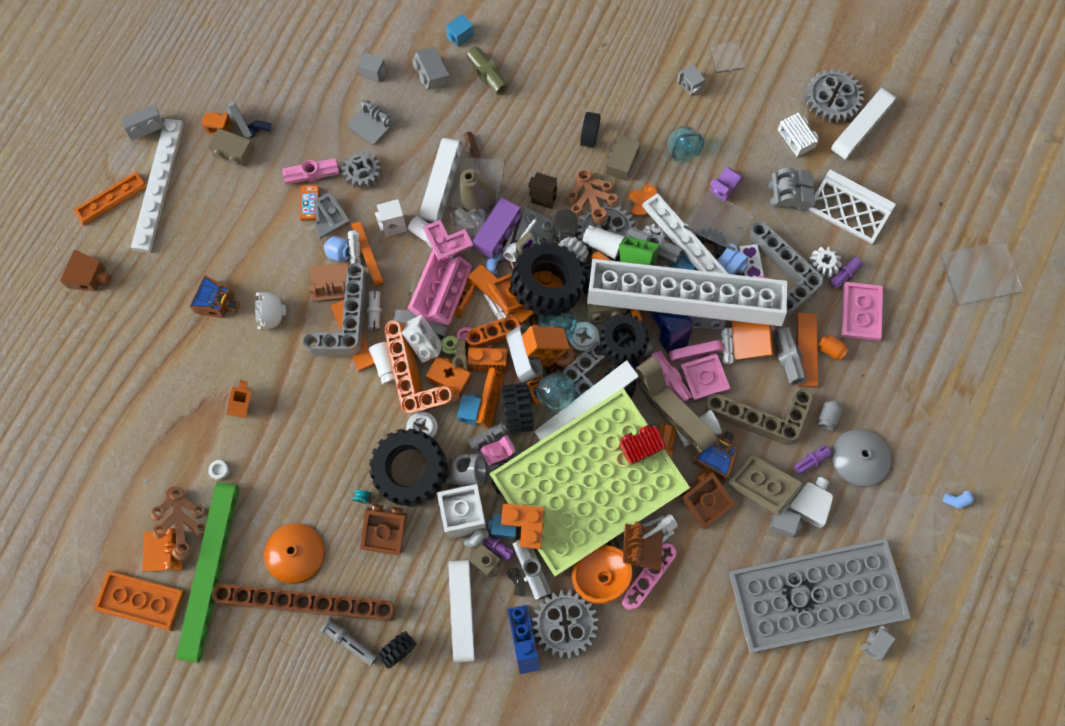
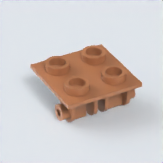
M348 263L310 267L312 302L345 297Z

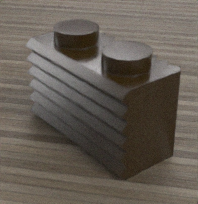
M537 172L535 177H531L528 186L530 188L529 196H531V203L552 209L557 197V178Z

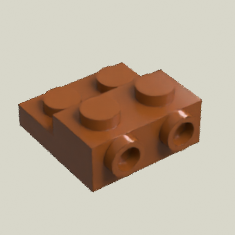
M703 471L695 477L696 481L694 483H687L690 488L678 497L686 509L694 515L700 526L706 529L735 506V503L715 474Z
M373 504L365 510L360 549L400 555L407 513H404L402 508L392 507L391 510H384V506Z

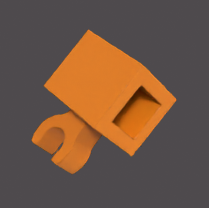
M240 380L238 388L232 387L227 415L246 418L252 390H247V381Z

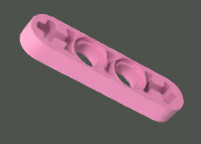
M668 543L662 545L663 551L667 549L670 552L669 556L661 561V571L659 574H653L649 568L642 569L622 597L624 608L634 610L641 605L674 560L676 549L673 545ZM645 579L648 582V589L642 590L638 585V581ZM635 592L639 593L634 599L635 603L630 605L628 597L634 595Z

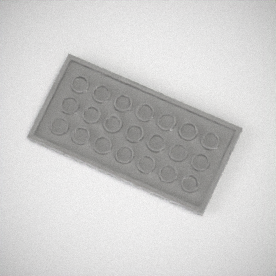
M887 538L729 571L749 654L911 619ZM796 576L800 582L797 585H793L789 582V579L791 582H794L792 577ZM802 576L803 581H805L807 578L809 584L815 583V585L812 586L814 589L811 593L805 585L801 584ZM784 584L793 587L790 596L794 606L804 607L811 597L818 604H812L815 607L813 610L808 607V611L802 609V612L798 613L797 608L795 612L792 611L793 606L790 605L788 607L789 602L786 599V595H782V591H787L786 588H783ZM816 589L819 590L815 592V594H819V598H814L813 594Z

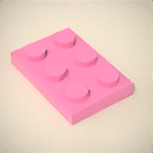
M851 282L843 284L841 337L872 341L881 340L883 286Z

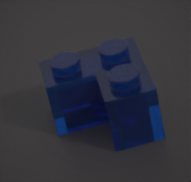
M652 311L651 316L660 328L658 340L667 354L672 350L688 346L693 327L690 317Z

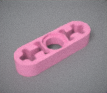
M721 340L675 349L668 354L670 362L677 364L714 354H721L724 352V346Z

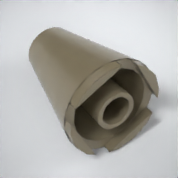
M473 169L463 171L460 176V200L462 205L471 212L480 213L488 210L489 206L496 200V190L492 182Z

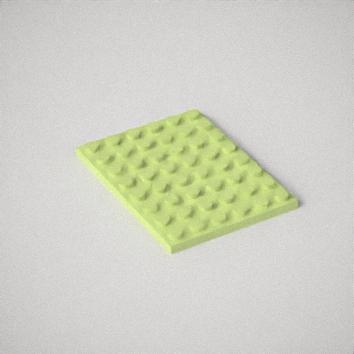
M624 388L490 473V476L508 504L544 507L541 550H537L554 576H557L624 532L626 523L634 525L635 522L641 521L690 488L665 450L630 466L628 465L619 447V442L622 441L621 437L632 433L634 436L640 433V428L648 424Z

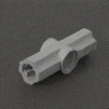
M633 227L627 233L628 237L660 244L657 257L675 265L679 262L683 249L662 240L659 235L647 234Z
M790 327L777 329L774 335L779 348L778 357L786 370L789 383L792 386L803 384L807 380L801 362L803 361L801 350L796 345Z
M517 540L512 545L535 600H541L545 596L548 597L552 592L534 549L520 548V540ZM530 564H535L538 567V570L533 574L526 570Z

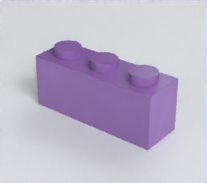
M501 197L474 238L473 249L491 259L496 254L498 255L503 248L502 244L505 239L508 240L510 238L514 225H518L521 220V207Z

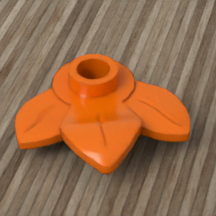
M646 184L643 190H634L629 193L630 200L635 204L630 214L644 216L648 213L642 206L645 201L657 194V189L654 186Z

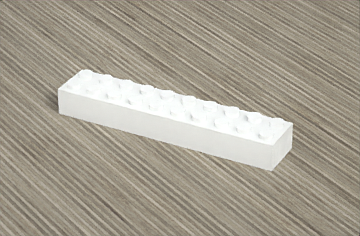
M592 259L587 304L782 326L787 314V281Z

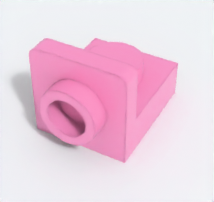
M506 435L500 441L483 446L481 452L490 467L509 460L515 453L512 441Z

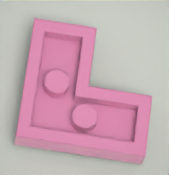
M441 220L423 226V230L438 261L473 248V243L466 229L448 236Z

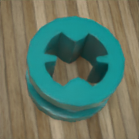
M354 490L355 497L352 498L353 501L370 504L368 498L371 497L372 493L364 490Z

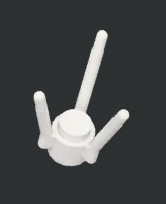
M536 219L531 222L521 238L531 231L537 222ZM516 225L512 228V234L502 250L504 257L510 262H516L519 255L515 242L511 244Z
M671 514L665 517L662 515L657 519L643 523L644 527L656 523L657 527L642 537L646 539L656 532L662 531L663 534L666 533L662 539L663 544L670 536L675 534L673 530L678 528L677 522Z

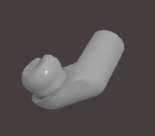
M476 530L471 537L464 539L465 547L480 546L483 540L489 538L488 530Z

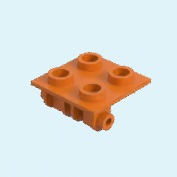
M169 528L165 536L160 539L153 536V531H144L142 572L183 570V560L176 559L172 554L173 548L177 544L175 528Z

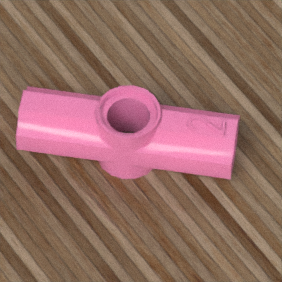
M336 158L318 162L307 160L302 165L283 168L282 172L286 185L303 181L315 183L320 178L338 175L339 167Z
M656 351L650 357H654L661 365L667 387L684 404H687L693 396L683 384L680 373L675 367H671L661 351Z

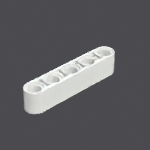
M881 88L835 141L831 150L846 160L891 108L897 97Z
M442 138L420 209V218L424 221L435 222L442 219L462 152L461 140Z
M469 560L449 561L454 663L475 661Z

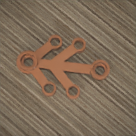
M587 169L580 170L576 176L577 184L566 195L568 203H576L571 207L572 215L575 217L581 216L583 214L582 208L589 199L593 209L591 213L592 220L596 224H603L607 220V213L604 208L599 206L597 198L607 201L609 206H616L618 204L617 195L608 194L613 191V185L610 181L594 178L593 174ZM591 185L601 187L602 191L593 189ZM584 187L585 192L578 200L577 194Z
M174 486L166 491V500L160 506L152 509V519L161 520L164 512L171 506L173 507V513L162 524L154 527L153 536L158 539L163 538L166 531L174 524L177 544H175L172 554L176 559L184 560L190 553V546L185 542L183 523L199 537L204 536L206 524L195 522L182 512L181 506L189 510L196 519L203 517L205 508L202 505L195 506L186 499V493L182 488ZM195 510H200L201 513L198 514L195 512ZM158 511L161 515H156L154 512ZM156 530H162L163 533H157ZM179 547H183V548H185L186 550H185V551H181V550L179 549Z

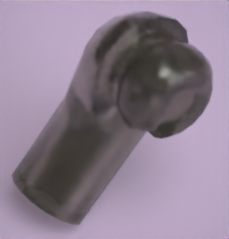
M516 567L509 568L507 576L516 585L514 595L524 597L527 581L525 575Z

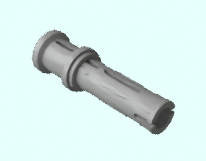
M329 617L321 627L320 632H325L334 639L333 642L335 644L341 643L369 666H372L378 658L377 654L348 634L346 627L342 628L333 621L334 618Z

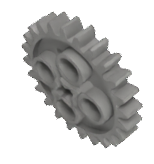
M831 68L829 73L824 69L822 74L817 72L816 77L812 76L805 90V100L808 101L806 106H812L810 112L816 111L815 117L821 115V120L823 121L825 118H828L829 123L832 119L836 123H838L840 118L843 122L846 121V118L852 119L853 115H857L864 100L862 97L864 91H860L862 85H857L859 80H852L853 74L849 77L846 76L847 71L841 74L840 69L834 72ZM841 84L831 107H827L837 85Z
M604 202V206L601 208L606 210L607 219L608 217L611 218L608 232L627 236L629 229L635 228V221H631L632 215L626 216L627 209L620 211V205L617 208H614V206L607 207V203ZM591 206L590 212L585 210L584 216H580V222H577V228H579L576 229V235H579L578 241L583 240L589 225L603 230L606 229L607 220L600 225L592 220L591 213L593 209ZM619 223L622 226L616 227L613 224ZM581 242L583 245L587 246L586 249L589 252L592 251V255L595 252L599 251L597 249L590 247L589 244Z
M560 590V596L558 597L552 592L551 600L545 596L546 604L539 602L541 610L534 611L538 617L532 618V621L537 623V625L532 627V630H538L534 638L541 637L538 645L545 644V652L552 649V656L559 652L561 659L564 653H567L570 659L571 652H574L576 656H579V649L586 652L584 645L592 646V642L589 639H596L597 637L592 631L599 629V627L593 625V623L599 620L598 618H592L596 614V610H589L592 603L586 605L585 599H578V593L574 597L571 596V590L568 591L567 596H564L563 591ZM562 606H565L567 622L571 623V625H568L569 643L565 641L564 627L559 625L563 622ZM577 608L580 611V615L576 618L570 617L569 609ZM551 610L559 612L560 616L557 620H551L548 617V613ZM574 628H579L583 635L581 638L575 639L572 637L571 631ZM553 631H560L562 633L560 641H553L550 635Z

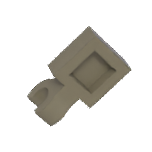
M466 338L458 339L457 347L454 348L455 357L452 359L453 368L457 369L459 364L467 368L468 347Z

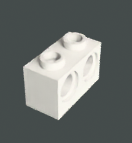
M420 315L406 322L402 335L422 363L437 357L443 343L425 317Z

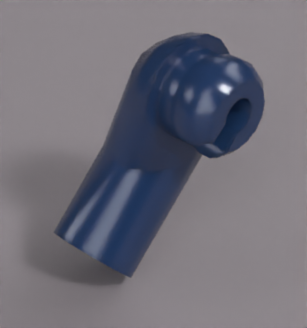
M260 120L253 121L247 125L252 134L250 137H254L259 130L270 132L272 123Z

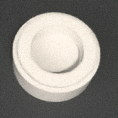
M216 460L209 466V475L217 481L226 479L230 473L228 464L222 460Z

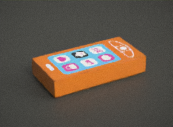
M319 185L300 186L301 221H316L314 200L320 197Z

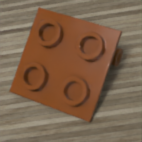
M639 521L635 522L634 525L626 523L623 563L661 571L663 532L658 531L644 539L642 536L652 529L645 528L643 523Z

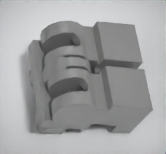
M783 168L778 173L772 174V181L768 183L770 191L774 192V197L770 199L771 206L776 208L795 206L797 210L805 211L815 205L814 189H811L813 187L812 172Z

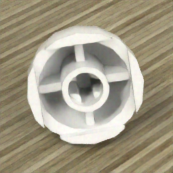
M257 292L256 296H259V301H255L256 322L260 321L261 326L257 327L259 330L273 329L279 325L282 316L286 315L285 304H281L280 299L273 293Z

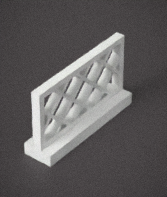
M830 169L814 195L815 202L823 200L826 209L818 210L812 206L806 210L873 244L896 204ZM827 184L833 187L834 194L825 196L824 186ZM839 195H848L851 202L841 204ZM836 197L838 205L829 208L826 199ZM855 204H865L867 211L858 213ZM852 205L855 214L845 216L843 207ZM840 209L842 217L835 219L831 217L830 211ZM878 211L885 215L882 220L874 222L872 213ZM869 214L871 223L861 225L859 216ZM856 217L858 226L851 228L846 220ZM873 227L874 235L872 238L864 234L863 228Z

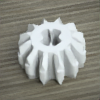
M568 236L558 244L561 247L563 245L568 247V250L570 252L573 251L576 254V258H580L582 262L587 260L589 253L586 249L587 246L583 245L582 241H578L576 237Z
M821 247L818 251H813L812 257L809 259L810 265L823 278L826 275L828 279L832 277V274L836 275L842 265L839 262L841 256H835L836 250L831 252L830 247H827L826 250Z

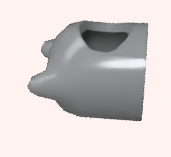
M460 454L450 458L449 477L445 479L446 483L459 486L475 484L482 486L485 483L487 464L484 455Z

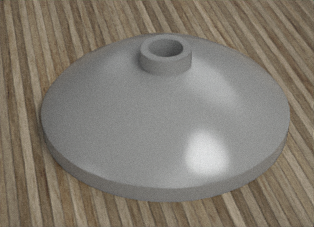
M865 429L847 431L837 439L832 448L831 459L836 473L851 485L857 487L873 486L882 481L890 470L892 461L890 449L886 442L872 431ZM862 452H866L868 457H864Z

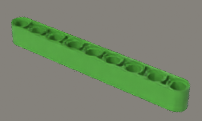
M217 482L214 488L177 650V659L181 661L199 663L203 656L215 602L213 590L218 586L239 494L238 484Z

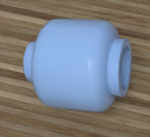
M332 236L326 241L324 250L327 258L338 262H345L350 258L349 240Z

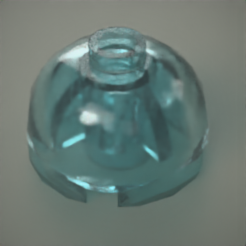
M690 126L678 127L667 139L668 152L678 163L691 161L692 158L690 157L695 154L698 156L704 147V139L701 134Z
M561 312L559 316L550 314V317H544L541 314L538 318L539 327L555 326V328H564L568 341L576 332L577 319H574V314L570 312Z
M552 372L539 380L536 392L538 399L544 407L548 406L552 409L550 411L560 412L574 401L576 387L573 380L567 374Z

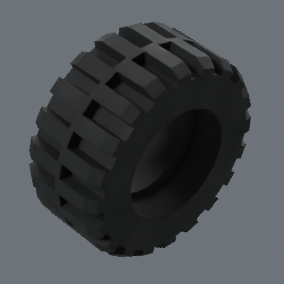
M541 242L540 245L535 243L530 248L526 247L518 255L511 275L510 285L513 295L517 296V302L519 304L523 303V308L527 311L530 309L534 311L533 314L539 315L540 313L544 317H550V314L559 316L561 312L567 313L577 304L586 282V271L582 266L581 259L576 258V254L573 251L570 252L568 247L564 245L562 247L558 246V243L554 242L552 244ZM537 271H550L556 274L564 285L558 288L545 287L539 284L532 274Z
M410 428L409 430L399 429L397 433L393 434L391 432L387 434L385 440L381 439L378 442L379 447L373 449L372 454L374 456L369 461L371 466L369 474L373 479L374 487L379 491L378 493L387 500L400 506L414 507L417 504H425V501L429 499L432 500L436 497L435 494L442 490V484L447 478V458L441 446L425 432H419ZM409 449L416 450L426 459V473L417 484L402 486L392 477V463L401 452Z

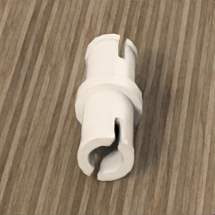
M370 291L368 293L369 308H367V313L369 314L368 330L373 331V323H375V331L380 330V314L382 313V308H380L381 293L376 291L374 299V291Z

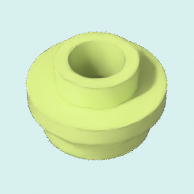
M454 336L445 337L442 340V351L448 355L455 354L454 348L457 347L458 339ZM449 342L454 343L452 347L447 346Z

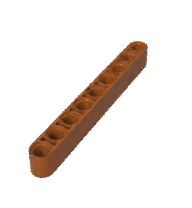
M220 584L213 590L214 600L227 606L376 621H390L396 613L394 606L386 600ZM224 590H228L226 599L221 600V593ZM248 592L247 600L241 602V594ZM268 594V601L261 604V596ZM284 596H288V603L284 606H281V598ZM308 598L309 604L307 607L301 608V600ZM324 600H328L329 607L325 610H321V602ZM349 602V609L346 612H341V604ZM364 604H369V612L366 614H361V606ZM389 606L390 613L386 616H381V608Z

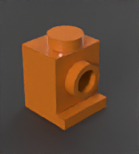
M206 112V115L203 116L202 126L207 134L215 135L218 128L230 131L232 120L228 113L224 112V115L217 112Z

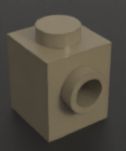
M482 544L469 559L470 564L488 578L491 574L495 576L501 568L499 565L501 563L500 558Z

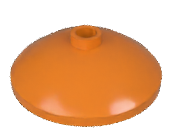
M293 523L282 526L270 536L264 550L266 567L271 575L281 582L289 584L302 583L312 578L321 568L325 555L324 544L319 534L307 525ZM290 548L295 549L293 554L288 553Z
M602 545L576 562L572 571V582L577 593L586 601L595 604H606L620 598L628 590L633 577L632 565L623 563V551L608 545ZM608 578L607 582H602L603 579Z

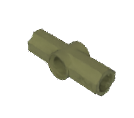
M479 47L471 48L467 53V58L475 67L479 78L483 82H487L496 95L505 93L507 88H509V84L499 73L496 63L492 59L489 60Z

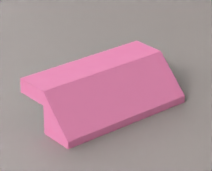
M432 251L408 309L416 316L423 315L427 321L449 325L473 266L460 255L452 259L446 258L438 261L434 251Z

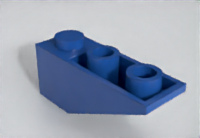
M523 605L507 609L520 674L540 670L528 606Z

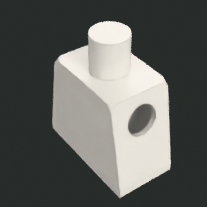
M818 477L815 485L807 482L788 506L787 511L801 515L800 519L821 529L826 523L833 495L825 491L829 481Z

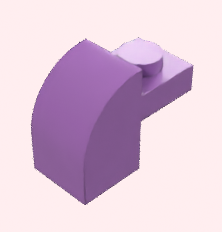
M726 167L718 179L714 178L710 183L712 186L710 192L725 202L737 190L745 177L730 167Z

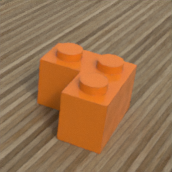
M533 325L522 335L527 357H539L542 367H550L570 349L564 328Z
M503 504L501 525L522 527L520 548L541 550L544 507Z

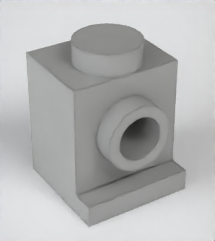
M694 64L678 72L677 83H681L684 90L688 91L691 96L693 94L697 95L703 90L705 79Z
M880 626L878 630L870 632L866 638L868 643L862 644L859 648L878 661L883 659L895 638L891 636V632L887 628Z

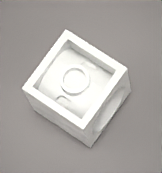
M477 484L437 492L447 539L471 535L478 529L487 530Z

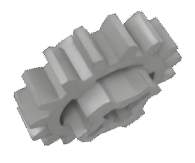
M363 150L360 151V154L354 151V156L352 157L347 155L348 161L343 160L344 166L341 167L343 178L346 179L347 184L352 183L353 188L359 185L360 189L363 188V185L369 188V183L376 184L375 178L380 179L379 173L382 172L380 161L377 160L376 155L371 156L370 151L364 154Z

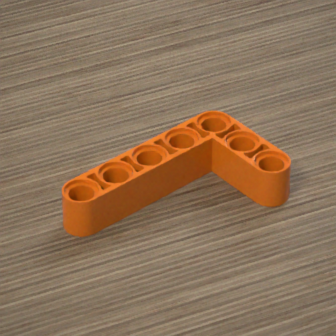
M508 316L468 331L466 336L467 347L486 348L487 346H493L505 341L509 349L506 336L512 330H508L506 326L511 325L516 328L520 326L517 318ZM493 331L496 332L497 335L490 336L488 333ZM478 338L479 341L474 343L470 339ZM541 374L536 380H531L527 383L531 403L535 406L543 405L548 395V388ZM541 392L544 396L538 398L534 393Z
M389 321L385 326V334L402 410L406 413H419L456 403L459 399V391L453 386H440L422 391L414 350L402 335L406 323ZM398 326V329H399V330H398V333L396 334L395 329H396V327ZM402 344L403 349H402V351H401V353H400L399 348H400V345ZM406 363L407 368L404 371L403 366ZM410 382L411 387L408 390L407 385ZM447 391H449L450 394L448 399H446ZM430 395L432 397L431 404L428 401ZM413 400L415 402L414 408L411 406Z

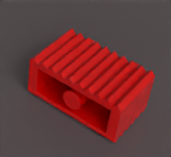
M650 424L640 428V433L634 436L632 433L621 437L622 441L619 442V447L629 466L666 449L664 440L656 425L653 427Z

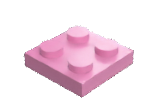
M717 354L681 364L680 368L688 390L693 396V402L730 390Z

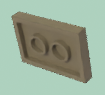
M752 454L731 478L729 486L775 514L780 515L802 488V482Z

